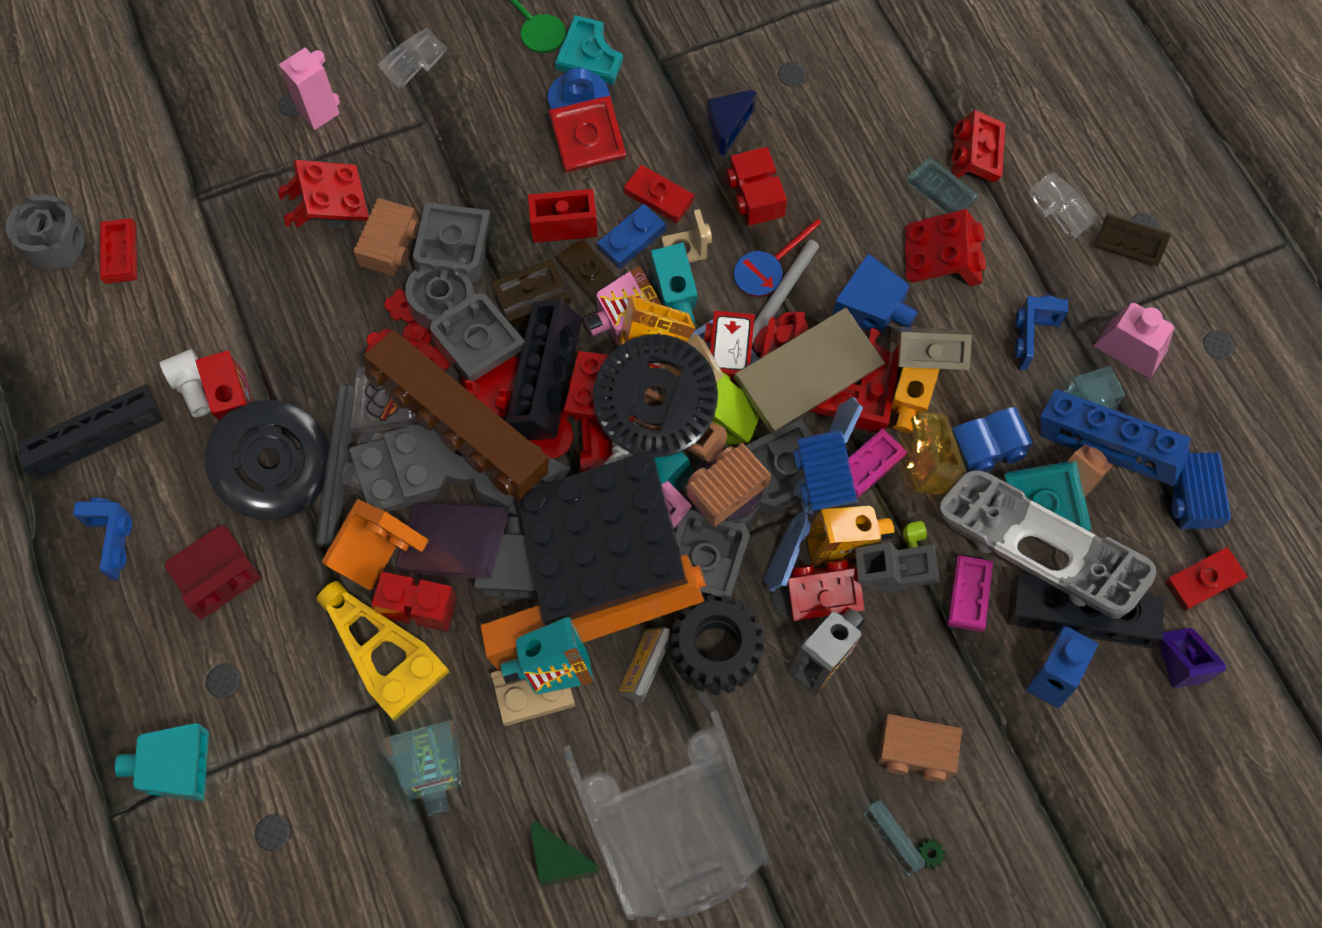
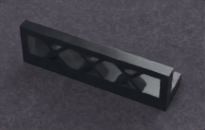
M145 384L19 442L18 445L22 455L17 457L21 467L32 478L38 480L164 421V418L149 386Z

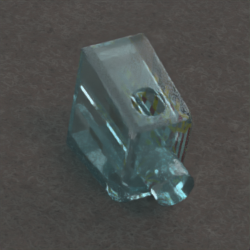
M450 720L383 738L405 795L410 800L423 797L427 816L448 812L449 805L446 791L458 788L462 783L460 736L455 721Z

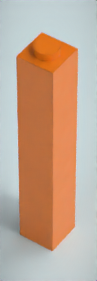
M683 555L681 557L688 580L687 584L571 621L584 643L704 602L701 588L706 586V582L700 566L693 567L688 555ZM540 605L480 625L486 657L498 671L501 670V663L518 658L516 648L518 637L546 626L543 623Z

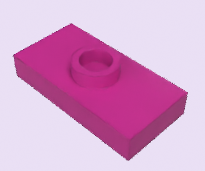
M883 428L849 457L857 499L907 454V451Z
M962 555L956 557L947 626L984 632L993 561Z

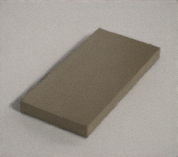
M844 308L737 372L733 378L771 434L876 371L885 362L848 309Z

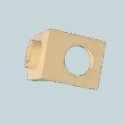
M700 209L693 210V230L662 237L663 247L671 246L678 241L688 243L690 246V251L687 253L689 262L707 259V244L712 243L709 224H704Z

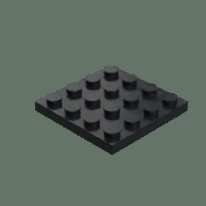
M652 450L532 488L518 501L542 619L546 626L566 617H570L573 620L688 583Z

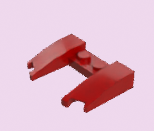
M804 312L794 313L793 324L776 327L774 317L769 319L760 359L801 335L805 317ZM871 328L868 339L885 364L859 380L858 385H851L809 412L835 417L839 405L854 397L863 407L854 428L876 433L882 428L885 430L889 424L898 372V346L891 354L875 342L881 332Z

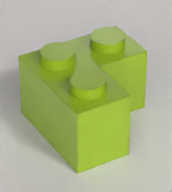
M723 373L724 376L717 382L718 404L712 422L725 428L727 433L725 445L749 444L760 416L744 392L730 381L728 375Z

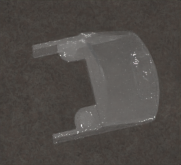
M705 691L699 693L698 696L709 727L697 731L688 740L686 749L691 765L621 793L616 780L608 773L596 772L582 777L570 745L563 748L571 776L628 920H636L635 916L656 917L657 921L670 920L706 910L743 889L749 884L748 878L762 864L766 866L770 861L720 716Z

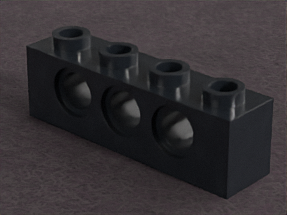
M562 299L533 302L524 340L525 343L506 422L527 440L556 439L561 411L565 401L582 318Z
M1026 571L1023 574L1019 573L1011 583L1007 624L1056 632L1061 627L1067 626L1091 639L1151 649L1162 640L1164 598L1152 596V592L1147 591L1137 605L1127 613L1128 620L1110 618L1092 607V614H1087L1078 605L1071 602L1067 593ZM1042 596L1052 597L1056 602L1057 608L1045 605Z

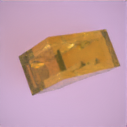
M918 411L911 419L913 426V448L906 466L915 492L944 495L966 472L947 415Z

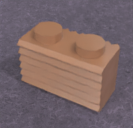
M377 198L374 209H372L369 215V220H367L359 241L354 248V254L359 266L380 273L383 272L386 275L390 274L391 276H395L399 266H405L409 256V249L407 247L411 239H417L421 223L418 221L415 208Z
M743 443L737 448L732 446L726 448L716 458V464L707 470L704 467L700 468L688 480L687 497L713 527H716L770 485V472Z
M887 714L883 721L877 764L886 765V771L890 773L907 775L908 771L922 772L923 778L926 780L945 782L946 778H952L957 773L962 728Z

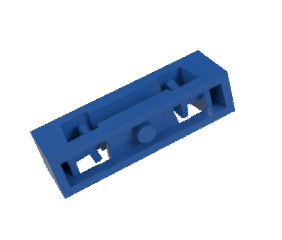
M1057 389L1053 392L1041 415V437L1075 450L1080 449L1086 444L1101 451L1106 456L1107 462L1173 487L1188 459L1191 437ZM1062 428L1071 431L1072 438L1061 434ZM1078 434H1079L1080 437L1083 438V439H1082V441H1078V440L1073 439V438H1078ZM1138 457H1141L1142 464L1136 462ZM1147 462H1154L1156 469L1146 466Z

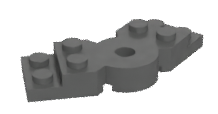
M425 202L413 252L415 270L408 277L405 286L408 309L412 318L419 325L430 330L432 343L451 366L455 365L466 380L475 381L520 353L525 343L487 295L473 292L472 284L480 280L485 258V242L491 219L490 211ZM439 294H444V295H445V296H442V297H435L436 295H439Z
M802 419L786 425L773 434L770 433L745 445L770 472V485L716 527H713L707 521L706 517L702 515L701 511L690 500L691 510L679 522L675 535L681 556L687 554L693 567L699 565L706 582V586L701 588L703 596L715 595V600L722 601V595L730 596L731 600L749 544L750 533L747 527L753 523L758 512L773 516L801 502L802 499L795 496L793 491L798 480L801 478L806 479L804 469H797L794 449L799 448L798 439L812 436ZM713 461L705 465L704 468L706 470L710 469V467L716 464L717 461Z
M416 424L384 433L381 440L349 448L365 502L385 512L439 497L446 482L456 486L472 485L476 500L508 516L521 517L518 501L510 494L504 495L495 487L493 480L484 472H476L469 465L465 456H459L450 450L442 442L441 436L433 429L427 430ZM549 457L548 474L533 488L566 478L570 472V467Z

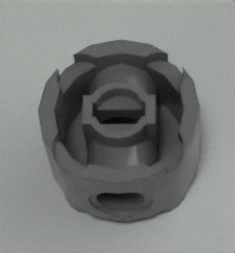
M48 194L26 198L28 203L23 204L21 207L17 204L6 219L5 232L25 261L31 267L44 271L74 268L78 263V257L81 256L86 245V233L70 207L59 197Z

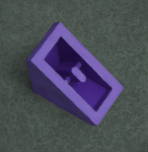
M1193 628L1162 633V640L1159 642L1173 689L1208 683L1226 671V664Z

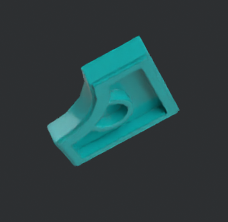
M574 15L555 61V69L563 72L574 68L587 69L591 73L598 75L605 83L614 85L623 63V54L613 50L605 42L603 36L604 22Z
M1076 461L1006 472L1004 475L1006 483L1023 491L1027 499L1088 531L1091 530V522Z

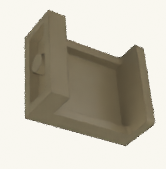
M891 326L889 352L892 354L898 346V367L970 370L971 334L959 329Z

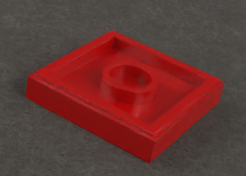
M610 96L549 110V117L565 173L626 159V152Z

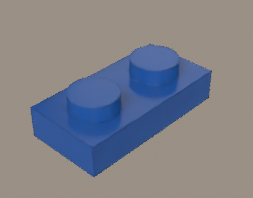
M643 204L597 242V249L620 270L666 231V223Z

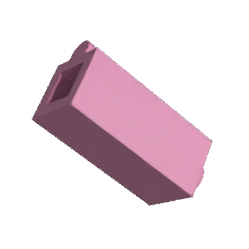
M305 47L280 63L279 67L296 110L316 130L340 114L337 107L340 100L338 95L332 92L325 69L322 66L325 62L324 53L319 50L310 53Z

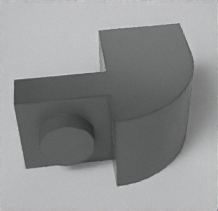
M891 542L855 548L858 582L869 591L901 593L908 592L909 587L940 583L937 552L934 545L897 550Z

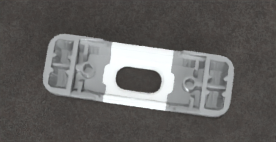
M974 470L966 473L940 503V514L952 530L974 541L979 551L983 553L993 552L1067 593L1071 602L1075 605H1088L1110 618L1118 619L1130 612L1155 580L1156 567L1144 555L1110 537L1103 539L1027 499L1023 491L987 472ZM1024 537H1037L1066 553L1069 557V563L1061 570L1048 569L1020 553L1017 545Z

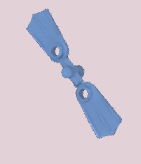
M851 397L839 405L829 432L841 430L845 443H847L863 410V407L857 402L856 398ZM805 478L798 480L793 491L795 496L802 499L803 511L799 512L792 519L763 579L768 590L772 592L778 587L787 585L800 551L799 545L806 538L811 528L807 514L813 515L815 511L812 510L811 504L805 505L801 484L807 483Z

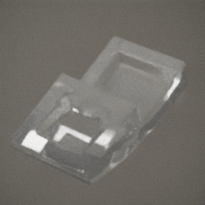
M425 28L397 46L377 67L399 89H402L421 68L428 72L448 48L428 28Z
M1054 172L1049 173L1028 190V193L1045 217L1052 214L1070 240L1078 237L1099 220L1093 209L1080 194Z

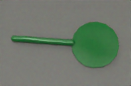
M509 0L527 19L521 29V40L528 49L538 53H549L558 49L563 44L566 30L560 19L549 14H538L532 17L518 0Z

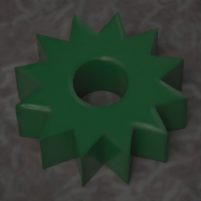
M929 838L926 843L921 841V847L916 848L920 854L915 856L921 858L919 864L925 863V869L929 865L933 870L936 865L941 867V861L946 860L942 855L946 851L941 850L943 844L937 845V839L933 843ZM928 850H932L935 853L934 858L928 857Z

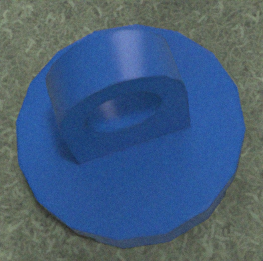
M574 68L566 71L554 80L548 91V107L551 110L610 96V92L606 83L598 75L591 73L587 69Z

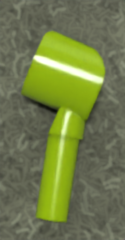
M923 521L909 523L904 528L903 538L908 544V548L918 547L917 541L927 539V531Z

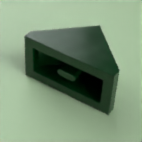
M536 821L530 827L539 883L542 887L596 876L600 870L596 863Z

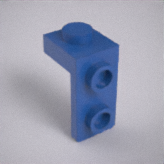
M1050 295L1041 297L1028 296L1023 307L1017 309L1015 328H1020V338L1016 339L1014 356L1015 358H1020V370H1027L1034 357V325L1060 327L1068 313V300L1057 299Z
M91 498L89 502H75L73 515L86 527H106L100 571L110 580H119L120 570L124 569L127 557L124 546L126 536L131 533L132 529L130 514L119 503L103 498Z

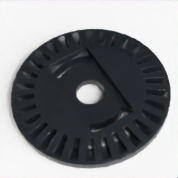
M652 334L633 338L623 343L606 358L596 376L593 402L595 413L602 429L616 445L635 455L652 450L654 458H661L685 451L702 438L715 417L718 404V389L716 378L709 362L694 346L677 337ZM663 363L679 370L681 375L676 377L669 370L650 368L649 364ZM652 386H660L666 391V400L660 406H651L645 401V393ZM635 416L643 423L662 425V429L652 431L635 425L629 418Z
M277 400L252 401L246 403L247 405L236 407L228 412L214 427L205 453V467L208 480L217 496L234 511L244 516L261 520L286 518L308 507L323 489L329 450L327 438L319 424L302 409L290 403ZM275 427L287 431L299 442L302 449L296 450L288 437L274 431ZM271 449L277 452L280 458L279 464L273 469L262 468L257 460L261 451ZM242 468L244 475L251 482L263 486V492L247 486L238 477L235 470Z

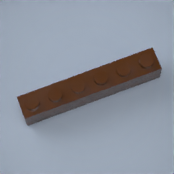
M395 330L390 332L363 355L364 373L372 385L377 388L380 386L384 388L397 406L402 409L405 407L415 414V418L422 427L427 430L433 429L441 436L442 442L454 452L458 450L466 457L467 462L476 472H484L493 480L495 487L504 495L510 494L517 501H520L530 489L536 486L548 474L549 457Z

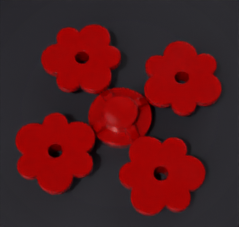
M402 289L396 290L394 297L386 299L385 308L390 312L392 320L398 321L402 319L404 322L409 323L403 330V338L443 371L447 370L450 364L436 347L433 348L429 345L432 340L430 330L422 327L412 318L408 309L405 291ZM383 329L381 333L373 332L367 337L369 346L366 348V353L392 331L390 329Z

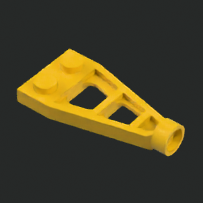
M339 581L330 583L318 594L316 600L330 614L367 691L393 721L400 717L449 673L448 668L424 642L350 595ZM345 600L344 605L336 609ZM360 617L368 619L379 630L363 646L357 643L349 630L350 625ZM383 642H392L406 652V659L387 676H382L377 672L372 662L371 654Z

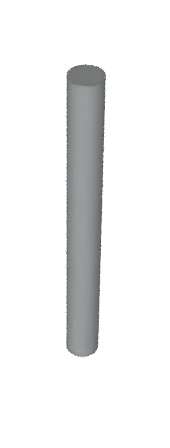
M814 240L807 241L756 318L752 347H754V341L758 332L764 326H768L769 319L774 317L818 250L819 245Z

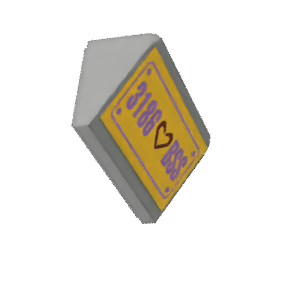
M665 627L648 628L644 631L619 686V695L640 704L644 702L670 643V629Z

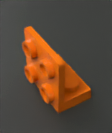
M357 499L325 554L322 563L360 586L372 590L396 547L405 552L408 547L423 552L429 539L389 513Z

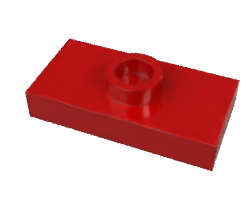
M640 165L623 187L624 194L645 204L650 209L675 223L679 222L695 198V194L643 165Z
M133 218L100 222V279L104 284L137 280L136 223Z
M1226 547L1169 577L1165 582L1183 610L1187 611L1244 581L1248 576L1229 548Z

